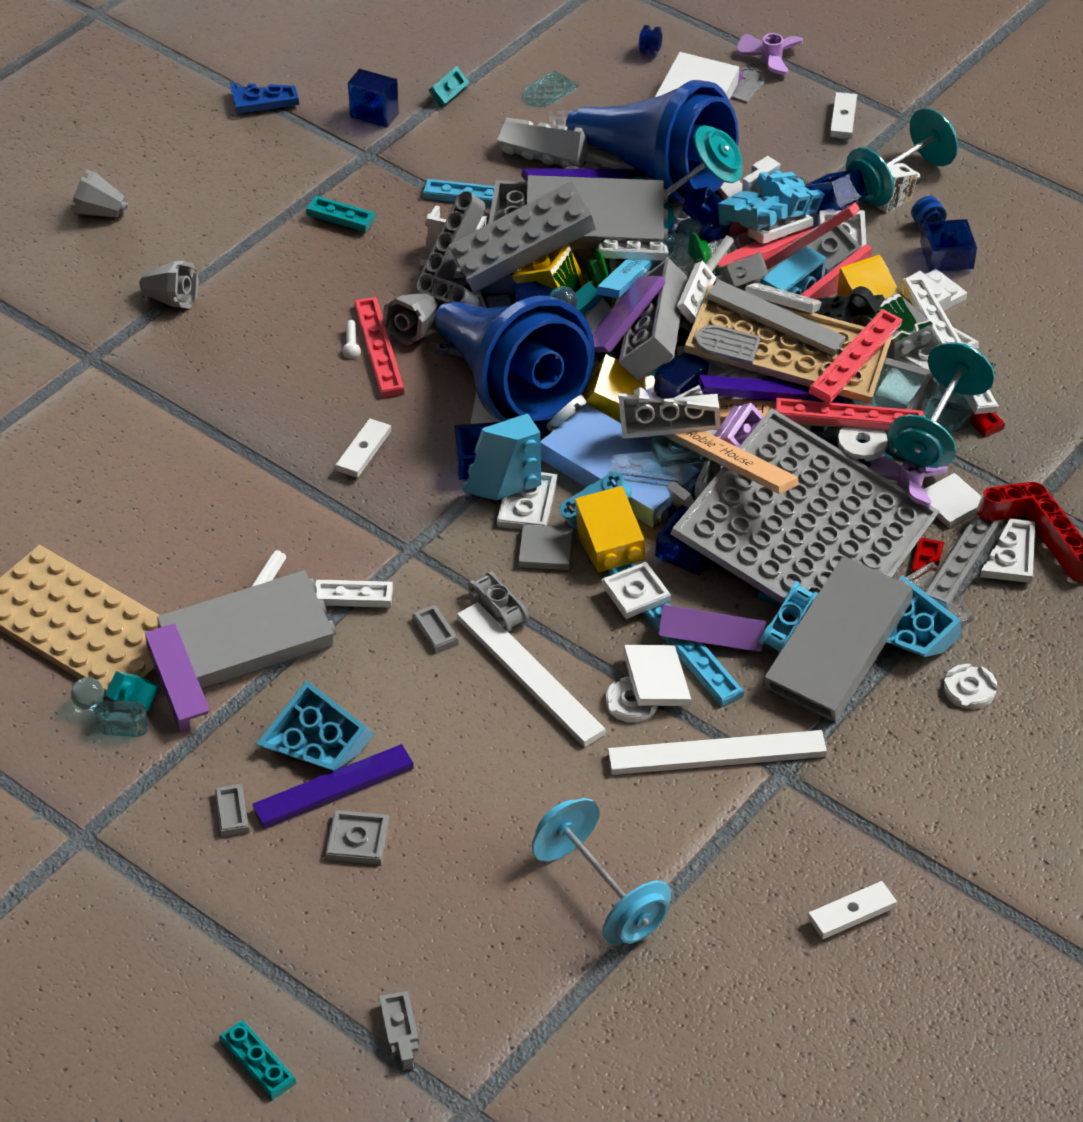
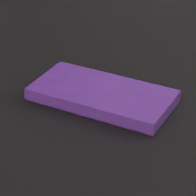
M643 276L635 280L592 334L595 352H611L665 285L666 281L662 276Z

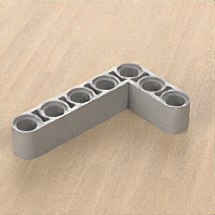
M461 192L456 198L417 280V290L433 296L436 302L441 304L462 302L478 306L477 295L462 285L451 282L458 265L452 255L449 244L474 232L485 211V203L471 192Z

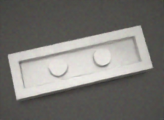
M804 214L795 217L788 216L785 219H778L774 225L765 226L760 230H752L751 226L748 227V236L754 238L759 243H769L774 239L785 237L791 233L813 226V217Z
M703 261L695 264L677 304L680 313L690 323L695 322L709 285H713L716 279L715 275Z
M316 580L318 600L322 599L325 606L391 608L393 582Z

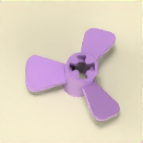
M769 33L763 37L762 42L749 34H744L738 43L737 53L741 56L762 55L761 61L768 65L770 71L787 75L788 68L782 61L783 50L803 43V38L790 36L783 39L779 34Z
M882 454L879 458L872 461L870 469L888 480L897 481L896 485L908 491V496L914 502L930 507L931 500L922 488L924 477L945 473L947 466L927 468L914 465L908 461L903 462L901 466Z

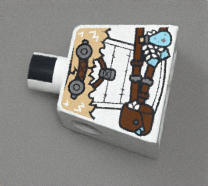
M903 163L887 165L894 182L893 197L889 203L880 207L876 206L885 213L910 201L915 185L921 182L920 174Z

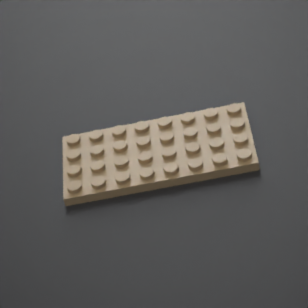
M710 284L686 342L684 352L810 387L865 327L770 302L846 336L844 344L835 356H832L708 300L707 294L714 286ZM717 325L761 336V340L753 364L749 365L703 352L695 342L696 333L704 326ZM892 336L838 394L839 396L871 404Z
M40 544L0 577L1 632L104 695L116 671L139 675L147 680L156 674L146 647L145 632L158 628L157 616H160L159 614ZM114 700L121 705L124 703L123 701Z

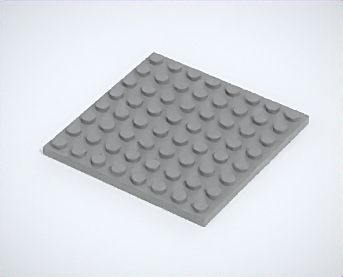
M771 408L739 448L797 476L798 485L778 494L723 466L676 523L671 531V535L780 604H783L795 581H798L800 586L808 591L819 593L842 556L850 559L855 558L861 561L863 565L872 569H879L887 576L893 578L940 511L931 505L926 507L910 499L908 491Z

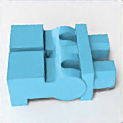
M775 170L771 175L766 172H760L755 183L762 188L760 192L762 197L778 196L780 203L787 204L788 216L790 217L817 213L825 195L819 189L809 190L806 188L804 182L796 178V174L793 172L782 173L779 170Z
M742 190L733 195L732 198L729 197L718 203L719 225L728 226L733 222H739L744 227L752 226V230H760L765 226L774 225L778 219L788 217V205L780 203L778 196L760 198L756 192Z

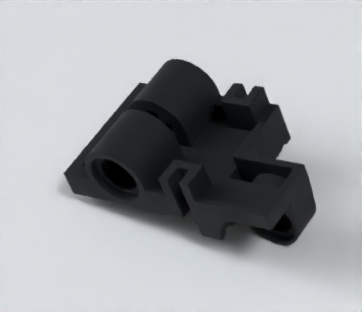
M858 286L852 290L853 292L849 296L816 299L822 303L820 310L814 313L852 323L856 316L876 314L885 298L883 294L873 295L868 288Z

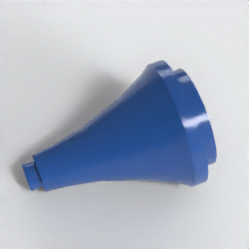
M691 80L663 95L626 105L582 107L571 111L567 116L565 124L568 128L567 130L574 131L575 127L582 128L589 146L618 157L650 180H664L665 190L703 163L698 156L694 144V134L697 128L706 125L722 130L734 140L737 146L739 140L736 113L726 93L718 84L704 80ZM705 167L669 194L668 199L677 204L696 206L708 194H713L724 182L715 177Z
M533 296L518 301L511 306L494 308L472 306L462 302H451L441 305L435 313L434 320L439 333L465 358L474 375L479 400L485 410L496 420L503 422L529 414L539 429L547 426L561 409L577 396L583 394L593 369L594 339L587 320L574 306L551 296Z

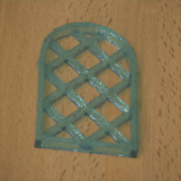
M554 70L529 85L524 90L523 97L532 106H548L577 89L578 83ZM546 81H553V84H546ZM556 81H564V84H556ZM554 87V91H546V88ZM556 87H564V90L556 91ZM535 88H543V91H535ZM526 94H533V97H527ZM535 94H543V97H536ZM546 94H554V97H546Z

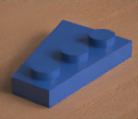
M229 82L237 114L299 105L296 87L292 85L270 84L264 88L256 87V84L248 83V87L237 86V83Z

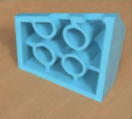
M529 414L482 428L474 451L476 454L474 463L468 469V481L464 482L462 487L464 492L499 500L541 486L540 431Z
M901 576L899 579L907 582L912 587L913 600L887 640V643L923 657L944 653L961 637V620L906 577Z
M306 680L256 744L335 771L358 756L375 733Z

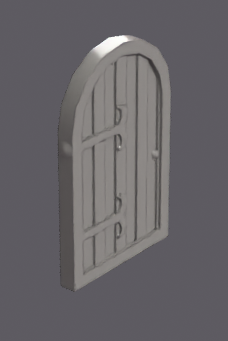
M753 67L739 69L740 72H743V78L737 88H735L731 99L748 103L766 81L764 72Z
M708 325L698 330L695 342L703 352L752 365L758 351L761 336L722 326Z

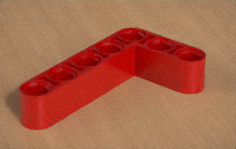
M1025 482L989 487L983 491L976 509V513L980 518L987 521L1025 516L1028 521H1034L1035 531L1072 580L1083 583V537L1042 484L1038 482Z

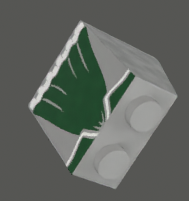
M899 293L886 298L876 314L860 316L859 326L866 327L881 309L902 319L901 326L892 335L886 355L888 358L895 360L932 341L933 323Z

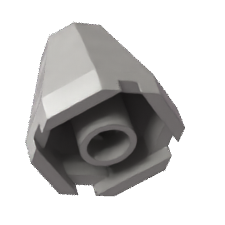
M87 169L85 173L88 174V177L82 176L72 201L77 204L76 207L71 206V211L81 215L118 218L120 214L124 215L128 203L125 202L126 197L98 173Z
M173 261L146 271L140 279L139 286L143 294L172 307L190 309L192 305L189 302L191 300L195 301L198 297L199 278L197 273H193L191 268H195L193 263Z
M426 293L401 295L384 305L382 323L385 327L389 326L391 330L389 334L392 339L408 346L427 334L438 309V303L433 296Z

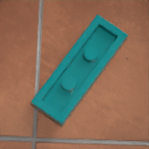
M315 196L306 207V215L362 232H366L375 221V212L320 196Z

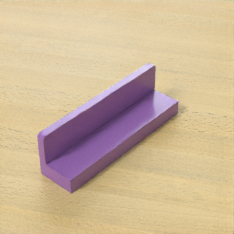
M661 605L659 636L757 652L762 650V645L759 644V641L765 631L766 621Z
M170 624L145 632V641L181 733L190 730V719L208 714L209 707L176 624Z

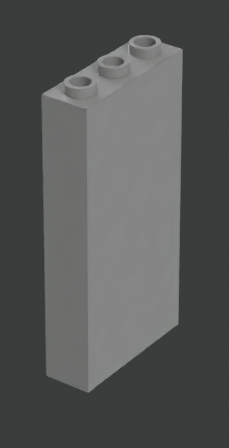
M528 175L527 204L572 181L591 213L596 229L567 244L570 247L598 248L599 243L604 242L606 239L617 240L618 243H627L629 240H636L641 242V244H650L652 241L667 242L668 228H664V223H667L668 209H664V203H667L668 190L664 189V180Z
M842 556L765 675L766 689L836 723L913 600L912 587L903 580H896L887 576L879 569H872L863 565L861 561L855 558L850 559Z
M305 570L157 616L158 628L176 624L201 689L331 647L333 645V636L336 635L332 620L328 621L326 618V607L323 600H318L316 584L313 578H308Z

